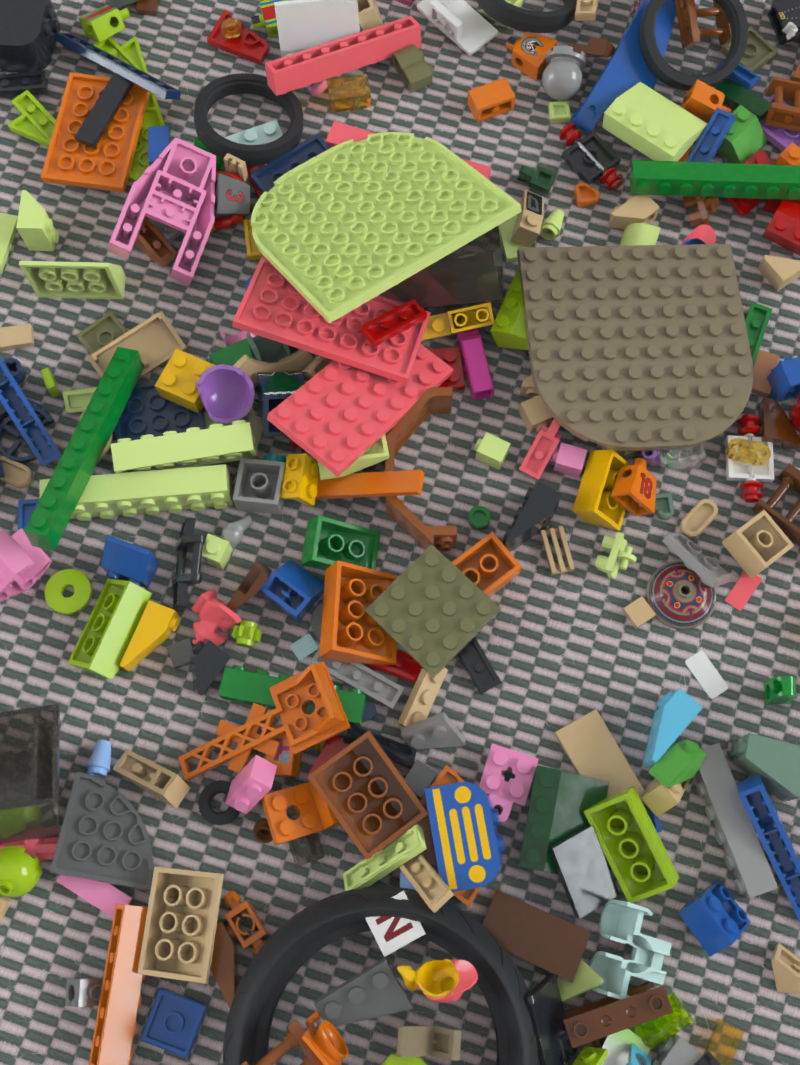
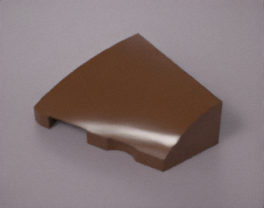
M590 37L587 45L568 44V46L573 47L574 52L580 54L583 51L587 58H608L615 51V47L609 39Z
M763 398L758 406L759 426H762V441L781 443V448L800 450V437L783 407L774 400Z
M256 560L226 607L233 610L252 598L265 584L272 570Z

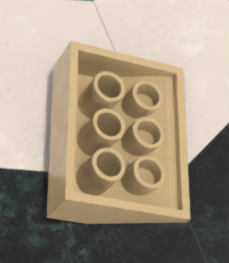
M154 867L137 974L204 984L209 983L224 874Z

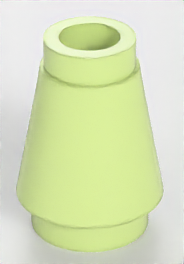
M554 209L542 223L540 234L544 239L554 240L559 236L565 216L562 210Z

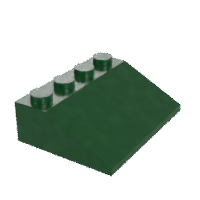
M537 765L519 866L559 875L548 847L586 825H590L583 811L607 798L609 782Z

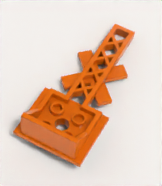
M325 662L313 663L305 670L270 687L276 709L267 713L268 708L253 703L246 723L242 726H237L221 719L215 732L220 735L219 737L178 757L185 780L190 781L230 761L228 769L240 773L246 766L252 749L276 758L281 743L273 739L285 733L294 755H297L350 729V724ZM314 702L315 710L312 714L308 715L306 713V706ZM279 715L283 726L276 729L272 727L275 717ZM263 727L261 735L258 734L260 728ZM232 740L238 742L235 750L230 748ZM212 748H221L217 759L212 760L209 758ZM194 757L199 758L200 761L197 769L191 771L188 760Z

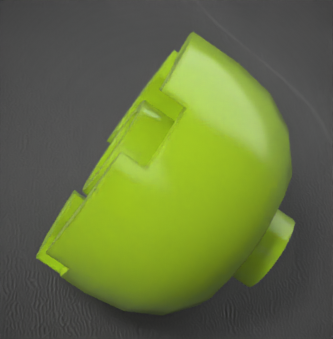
M14 845L5 846L1 849V895L12 898L21 897L35 887L42 874V864L37 856L33 859L30 855L24 853L25 848Z

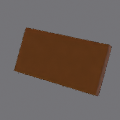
M496 890L483 921V925L498 939L508 953L571 982L574 980L591 935L590 931L499 890Z

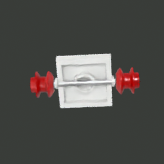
M745 414L737 420V423L742 425L737 431L743 436L727 435L725 438L727 481H745L740 485V489L744 490L740 498L744 499L747 503H755L764 496L763 493L759 492V489L763 487V484L760 482L772 483L774 481L773 442H763L762 437H754V435L761 431V428L756 426V424L760 423V418L754 414Z

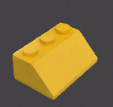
M612 449L590 451L572 512L586 522L614 531H620L626 508L611 497L619 469L631 464Z

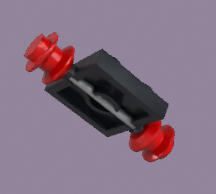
M576 124L565 125L560 131L559 139L561 141L566 139L565 145L569 148L562 152L561 158L588 185L601 177L600 183L608 184L606 187L607 191L618 189L623 182V175H616L617 168L615 167L619 165L621 159L595 131L580 139L582 131H575Z

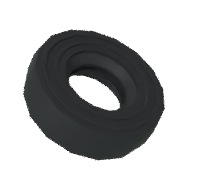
M214 781L207 785L200 793L198 801L199 812L211 824L220 826L229 824L241 812L231 806L226 811L220 813L212 808L211 802L216 794L224 793L228 795L231 785L228 781Z

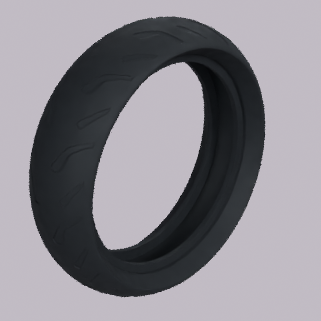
M391 886L365 887L331 895L311 904L279 927L260 948L239 983L229 1011L223 1043V1065H241L244 1061L249 1065H255L269 1053V1037L274 1013L285 988L300 967L328 944L355 933L371 931L365 919L366 917L390 916L420 922L426 933L421 938L429 940L445 949L457 960L469 961L475 967L478 973L477 984L486 999L494 1023L497 1049L496 1065H541L532 1020L524 998L529 992L511 956L498 939L474 917L448 901L434 913L416 890ZM404 891L408 900H398L391 897Z

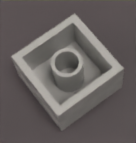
M241 458L232 499L236 509L282 515L284 499L280 495L286 462Z

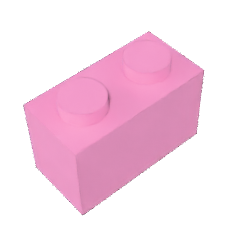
M255 755L232 780L225 804L247 815L272 789L277 766Z

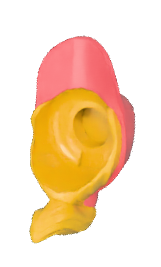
M444 959L427 961L416 971L412 970L411 966L401 965L397 967L407 988L414 991L422 990L427 998L441 1003L457 1001L463 992L471 988L478 980V973L475 967L466 960Z

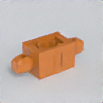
M232 890L224 896L227 908L232 909L225 914V917L243 948L245 949L253 945L254 948L252 950L256 955L266 942V940H262V937L267 935L268 931L251 902L246 900L240 903V896ZM245 910H248L249 914H242L243 917H250L253 921L251 931H256L257 927L259 929L258 932L246 939L245 935H249L251 932L243 931L241 928L242 917H238L235 920V917Z

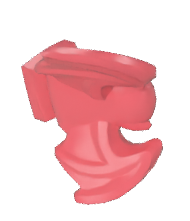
M215 589L201 594L191 608L194 612L199 613L200 621L193 623L196 639L192 640L193 644H196L199 640L203 642L204 639H208L216 646H219L228 640V636L220 635L217 629L220 628L227 633L228 630L234 627L235 623L237 624L242 620L235 612L224 605L225 602L216 598L217 591Z

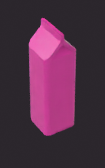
M478 329L457 333L472 400L494 396V385Z

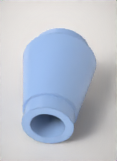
M97 740V744L86 765L88 769L87 774L98 778H105L111 765V742Z

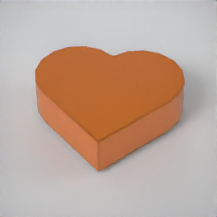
M585 182L578 183L574 189L576 207L596 205L600 199L599 191L590 188V185Z

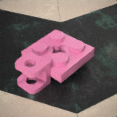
M492 743L479 787L489 796L493 807H500V823H503L508 819L513 803L525 806L539 759ZM510 768L512 773L515 774V778H510L509 782H506L501 772Z

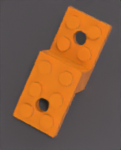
M311 781L266 794L261 799L275 846L341 825ZM288 807H292L297 811L296 820H291L287 817L286 810Z

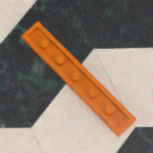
M419 469L352 473L344 477L320 480L319 475L315 499L421 495L425 472Z

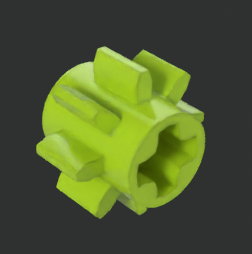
M241 620L240 626L234 625L232 636L233 639H236V645L253 648L254 642L260 643L262 632L257 629L258 624Z

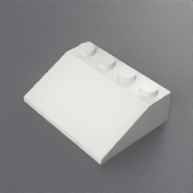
M290 0L274 2L281 58L360 32L357 0Z

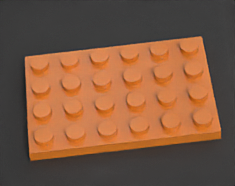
M70 72L42 169V181L125 193L150 91L134 83L94 149L77 142L74 136L111 77Z

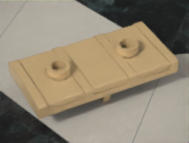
M161 311L91 354L88 360L102 378L117 347L137 350L144 366L139 377L140 379L169 360L176 348L184 351L187 347Z

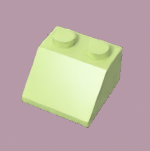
M22 190L16 226L29 251H55V243L59 241V234L53 226L52 219L48 217L45 209L26 190Z

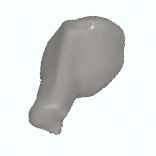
M247 515L241 520L224 526L221 539L229 541L232 549L242 540L243 532L253 524L251 517Z

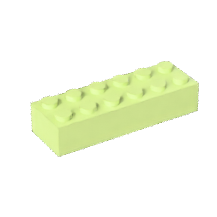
M245 420L233 421L232 425L228 426L212 424L209 426V429L202 430L199 427H192L186 429V432L183 433L167 431L163 433V436L154 437L152 434L142 435L139 440L131 441V438L118 439L117 443L110 444L114 472L116 473L209 466L240 461L241 458H259L255 431L250 422L246 423Z

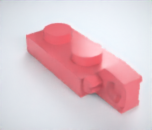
M553 419L549 428L543 426L542 430L539 431L519 468L520 471L537 480L540 479L562 436L557 433L561 425L555 419Z

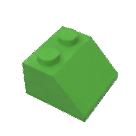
M740 105L732 113L736 116V120L717 152L732 163L743 164L763 148L767 143V139L757 116Z

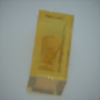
M367 74L327 79L331 113L371 108V93Z

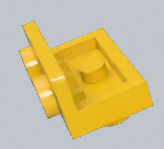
M306 453L287 455L281 498L295 499L306 506H314L320 475L316 459Z

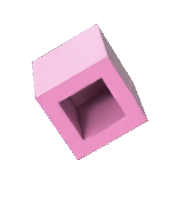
M561 442L559 450L555 449L551 462L555 463L553 471L579 478L588 450Z

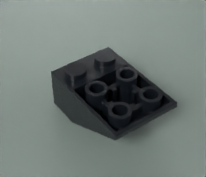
M538 481L534 488L529 487L522 507L519 506L512 525L507 528L502 543L509 552L548 527L559 505L562 493Z

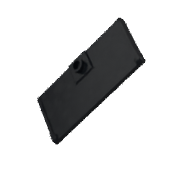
M549 974L524 996L532 1020L541 1065H572L576 1060L578 1047L572 1048L563 1023L566 1016L556 974Z

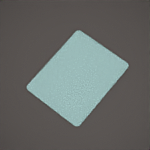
M310 633L290 645L298 660H302L319 648Z

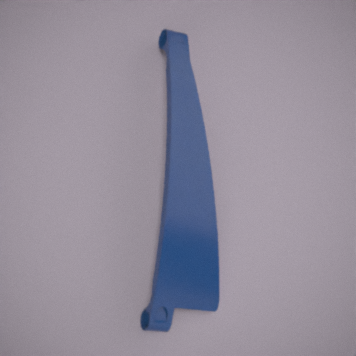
M650 0L641 1L589 96L570 120L572 124H576V127L584 133H589L594 128L601 115H604V112L617 97L637 83L641 82L653 90L655 88L658 78L646 65L639 44L640 22ZM667 0L661 7L656 19L655 38L663 58L677 11L675 0Z

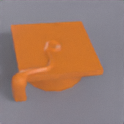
M317 1010L307 1018L305 1023L307 1028L302 1039L324 1065H341L343 1059L348 1057L347 1045L338 1030L329 1021L323 1020L318 1028L314 1026L315 1021L321 1018Z

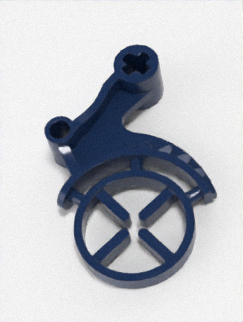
M9 358L4 361L18 384L22 383L26 379V371L21 363L15 358ZM28 399L36 413L45 418L42 420L44 426L47 423L52 424L54 422L51 414L42 405ZM0 401L1 422L3 419L8 417L9 414ZM11 417L7 418L0 425L1 453L18 463L36 460L37 458L34 453L27 457L13 456L22 445L20 440H16L7 452L4 451L2 435L5 430L16 438H21V435L9 426L13 423Z

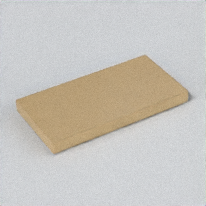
M597 709L554 733L579 775L609 782L607 797L633 785L639 797H642L645 791Z

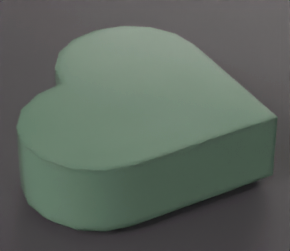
M671 492L656 494L655 513L661 520H669L674 514Z

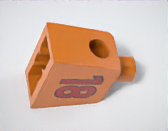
M635 458L633 465L623 466L619 469L611 497L634 516L655 513L657 480L646 469L647 460L644 458Z

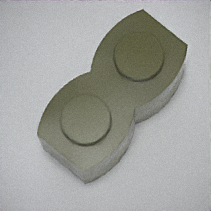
M412 44L392 53L393 66L410 93L432 84L434 71L432 66L425 62L421 49Z

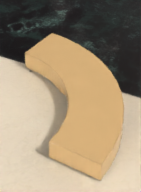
M299 349L276 363H267L266 361L252 359L245 354L233 366L247 373L251 381L257 384L258 372L302 371L314 356L307 351Z

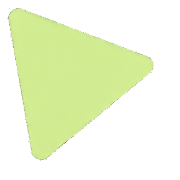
M583 959L580 961L573 982L560 976L557 977L562 1003L603 984V978Z

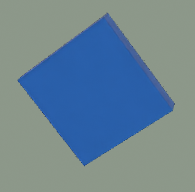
M159 988L140 1041L188 1059L208 1005L165 988Z

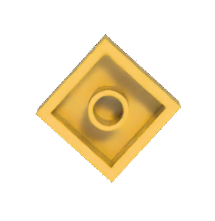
M176 348L156 382L155 388L160 397L200 413L204 405L196 384L203 372L215 365Z

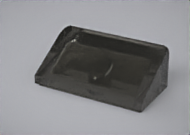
M297 813L292 816H289L288 818L291 820H296ZM318 833L288 842L296 868L325 857Z

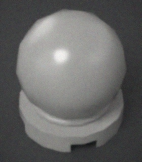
M564 45L553 46V51L548 50L546 55L548 66L542 75L545 93L558 101L570 100L574 97L582 85L581 70L586 67L587 55L583 51L580 54L574 52L573 47Z

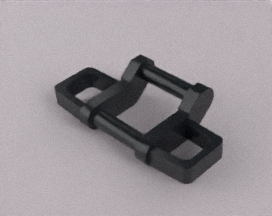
M186 517L181 526L179 540L176 543L177 562L175 578L172 580L171 588L173 589V610L177 612H183L187 608L188 586L202 582L200 571L206 536L193 535L196 518ZM193 548L191 573L185 574L186 555Z

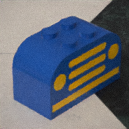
M457 782L425 788L439 876L452 892L484 887L494 882L502 869L503 859L501 851H505L503 835H498L496 825H501L499 812L496 808L493 809L489 796L479 786L470 782Z

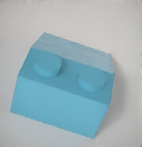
M681 688L675 692L670 690L656 704L659 708L654 713L643 761L645 768L655 764L703 709L701 705Z

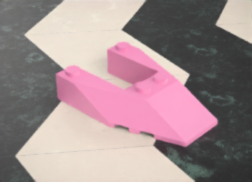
M175 137L155 162L132 184L109 241L107 251L129 259L145 216L186 233L169 277L190 285L215 221L216 155Z

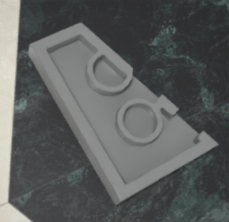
M680 532L669 533L662 540L667 545L668 550L684 561V565L696 572L701 577V581L707 586L713 588L732 582L739 575L734 570L728 572L719 566L721 561L717 558H711L702 554V548Z

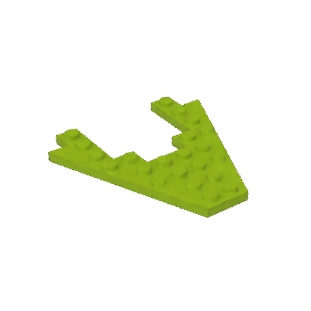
M111 36L93 44L148 74L136 36L121 46ZM26 90L11 101L21 116L10 122L8 127L13 133L49 147L56 120ZM152 92L149 95L128 181L132 183L136 182L149 167L148 127L165 126L156 96Z

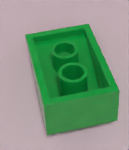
M318 515L307 521L301 565L326 570L339 560L375 570L381 532Z

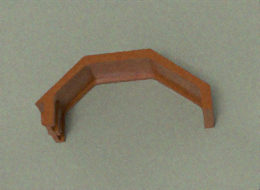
M430 387L386 435L389 459L385 460V471H395L394 459L396 453L429 415L451 413L452 387ZM386 496V513L424 550L431 544L442 552L455 548L457 526H427L397 496Z

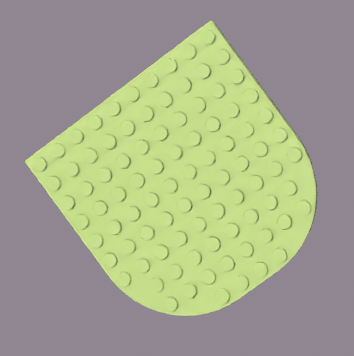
M384 132L369 134L367 139L357 142L351 139L340 143L282 175L274 181L275 186L269 192H263L252 212L251 226L255 244L262 255L330 324L489 230L522 212L519 202L438 141L429 137L424 139L416 138L414 133Z

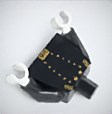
M773 0L768 18L779 44L783 45L791 41L800 43V0Z

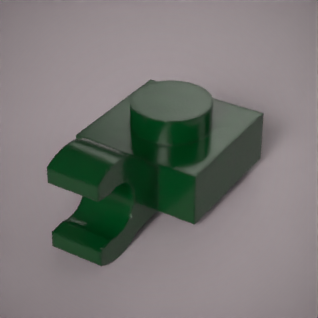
M522 165L517 179L522 182H530V188L548 195L557 174L539 166L535 171L528 166Z

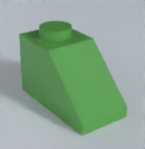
M687 739L674 744L650 768L649 773L666 788L694 778L707 754L700 749L698 744Z

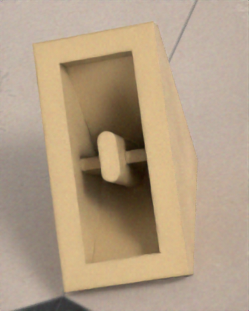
M764 255L758 270L776 291H779L800 277V260Z

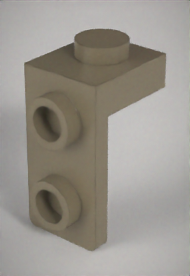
M399 1026L396 1054L400 1057L433 1056L451 1061L460 1060L462 1030L442 1026Z

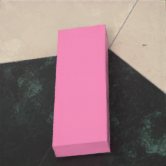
M60 875L56 882L111 917H114L116 903L130 905L134 899L113 884Z

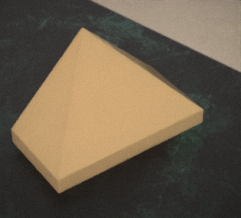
M778 943L771 960L777 992L800 994V959Z

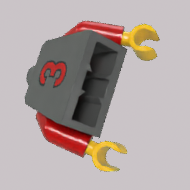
M216 171L215 221L210 234L213 232V229H226L241 223L250 214V210L254 209L259 199L250 197V185L244 183L232 171Z

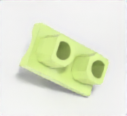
M617 532L616 536L605 535L602 541L603 550L611 551L609 557L598 555L595 562L596 568L606 572L611 579H616L619 567L626 570L628 564H635L637 560L631 554L633 548L627 546L628 542L624 539V533Z

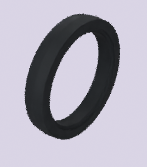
M476 0L481 9L496 21L508 27L531 33H551L567 27L574 18L577 0H563L564 6L555 11L540 12L517 7L505 0Z
M650 0L641 18L639 44L646 65L661 82L682 91H689L697 79L712 87L727 78L737 67L744 55L748 41V21L740 0H714L723 9L730 23L731 45L722 65L715 71L704 75L682 73L670 66L663 58L656 43L655 24L658 13L667 0Z
M239 73L220 77L207 84L200 91L195 101L193 116L198 138L210 152L222 159L228 153L245 161L246 165L268 164L296 147L301 139L304 117L299 99L292 91L276 96L268 86L266 76ZM234 94H255L278 103L288 114L291 124L284 135L272 142L260 145H246L230 141L219 135L209 124L207 114L210 108L224 97Z

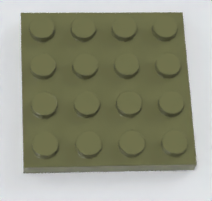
M431 544L365 610V613L426 672L435 678L501 608Z

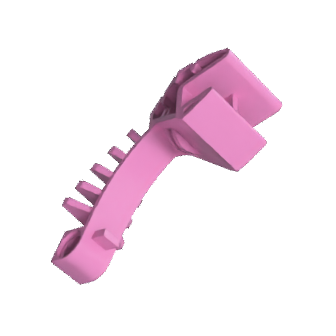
M23 528L19 529L12 536L6 530L0 531V602L29 590L52 563L50 557L41 548L31 545Z

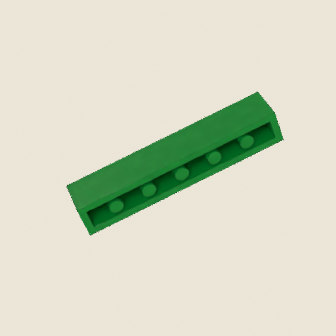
M233 665L232 668L225 667L218 696L224 700L249 705L256 703L269 709H276L269 688L291 677L283 674L273 677L269 676V672L263 670H256L255 673L246 671L247 668ZM334 685L349 724L361 727L367 701L366 695L362 694L363 691L349 688L348 691L339 690V686ZM314 702L306 706V713L308 715L312 714L315 710Z

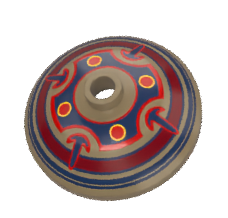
M670 562L659 567L650 577L646 587V601L655 612V618L662 624L673 629H692L704 623L711 616L716 605L715 587L712 588L705 585L701 581V577L696 572L688 569L684 562ZM681 588H686L688 590V594H683L681 592Z

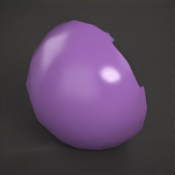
M226 364L212 366L203 372L197 381L196 387L210 419L215 422L226 424L240 420L247 415L253 406L255 396L253 382L247 373L236 366Z

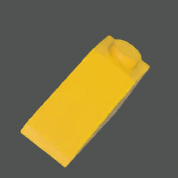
M149 600L119 666L129 672L168 639L172 631L175 632L179 625L178 613L171 608Z

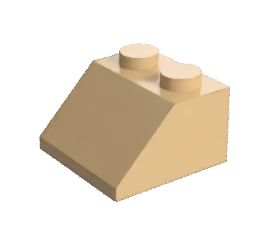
M765 510L721 542L750 578L766 569L794 546Z

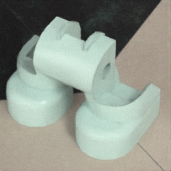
M614 899L609 900L605 904L599 922L601 936L619 943H627L633 949L630 959H623L620 956L603 951H598L593 956L589 966L603 978V984L591 989L592 991L620 1000L629 997L627 990L630 976L663 985L665 975L667 974V972L661 971L664 955H671L672 943L640 933L643 916L653 915L648 908Z

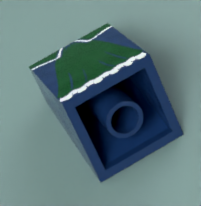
M302 371L257 373V394L264 437L287 436L268 421L267 416L269 412L306 383Z

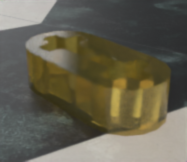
M742 438L732 439L725 449L729 459L754 466L764 465L771 456V450L767 445ZM734 446H738L739 453L735 452ZM757 451L761 452L762 458H758Z

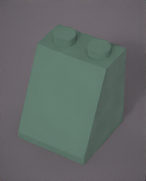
M748 733L732 743L730 755L733 756L732 763L750 777L760 774L766 789L781 801L787 802L800 798L799 745Z

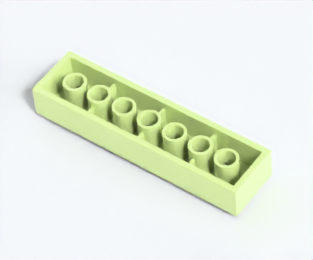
M226 464L91 475L70 519L87 521L91 517L110 519L114 515L133 517L137 513L156 515L161 511L179 513L185 509L202 511L209 507L225 509L233 505L232 478ZM50 479L40 480L39 500Z

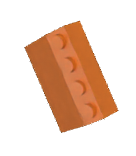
M339 560L325 570L319 658L343 663L396 664L397 643L365 613V610L399 576Z

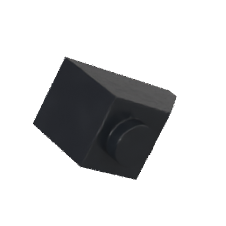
M204 639L203 642L199 640L192 648L191 652H193V655L190 657L194 692L201 696L231 658L208 639Z

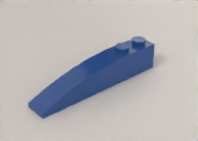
M0 355V401L43 467L61 457L62 454Z
M758 774L736 783L738 794L800 922V859L762 778Z

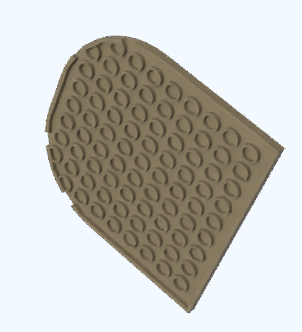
M731 244L518 248L517 256L532 378L538 395L541 396L547 406V411L562 427L586 442L589 440L603 445V448L619 451L669 450L699 446L721 435L737 420L743 412L752 391L753 362Z

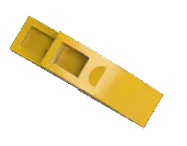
M491 303L429 316L422 341L493 325L494 317Z

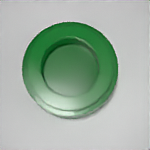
M476 506L469 511L468 523L473 529L483 530L489 525L491 514L487 508Z

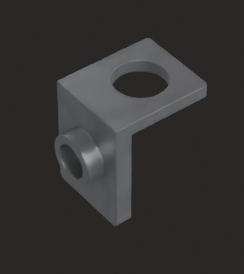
M68 978L66 982L65 1006H98L103 978ZM73 986H74V989H75L74 998H72V988H73Z

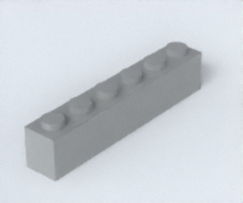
M720 743L702 748L701 750L707 755L695 775L697 780L695 786L699 796L704 798L707 805L705 812L708 819L713 821L715 825V838L718 844L724 848L726 853L724 860L729 870H732L736 878L734 885L739 895L742 894L743 898H752L778 889L751 819L738 794L737 785Z

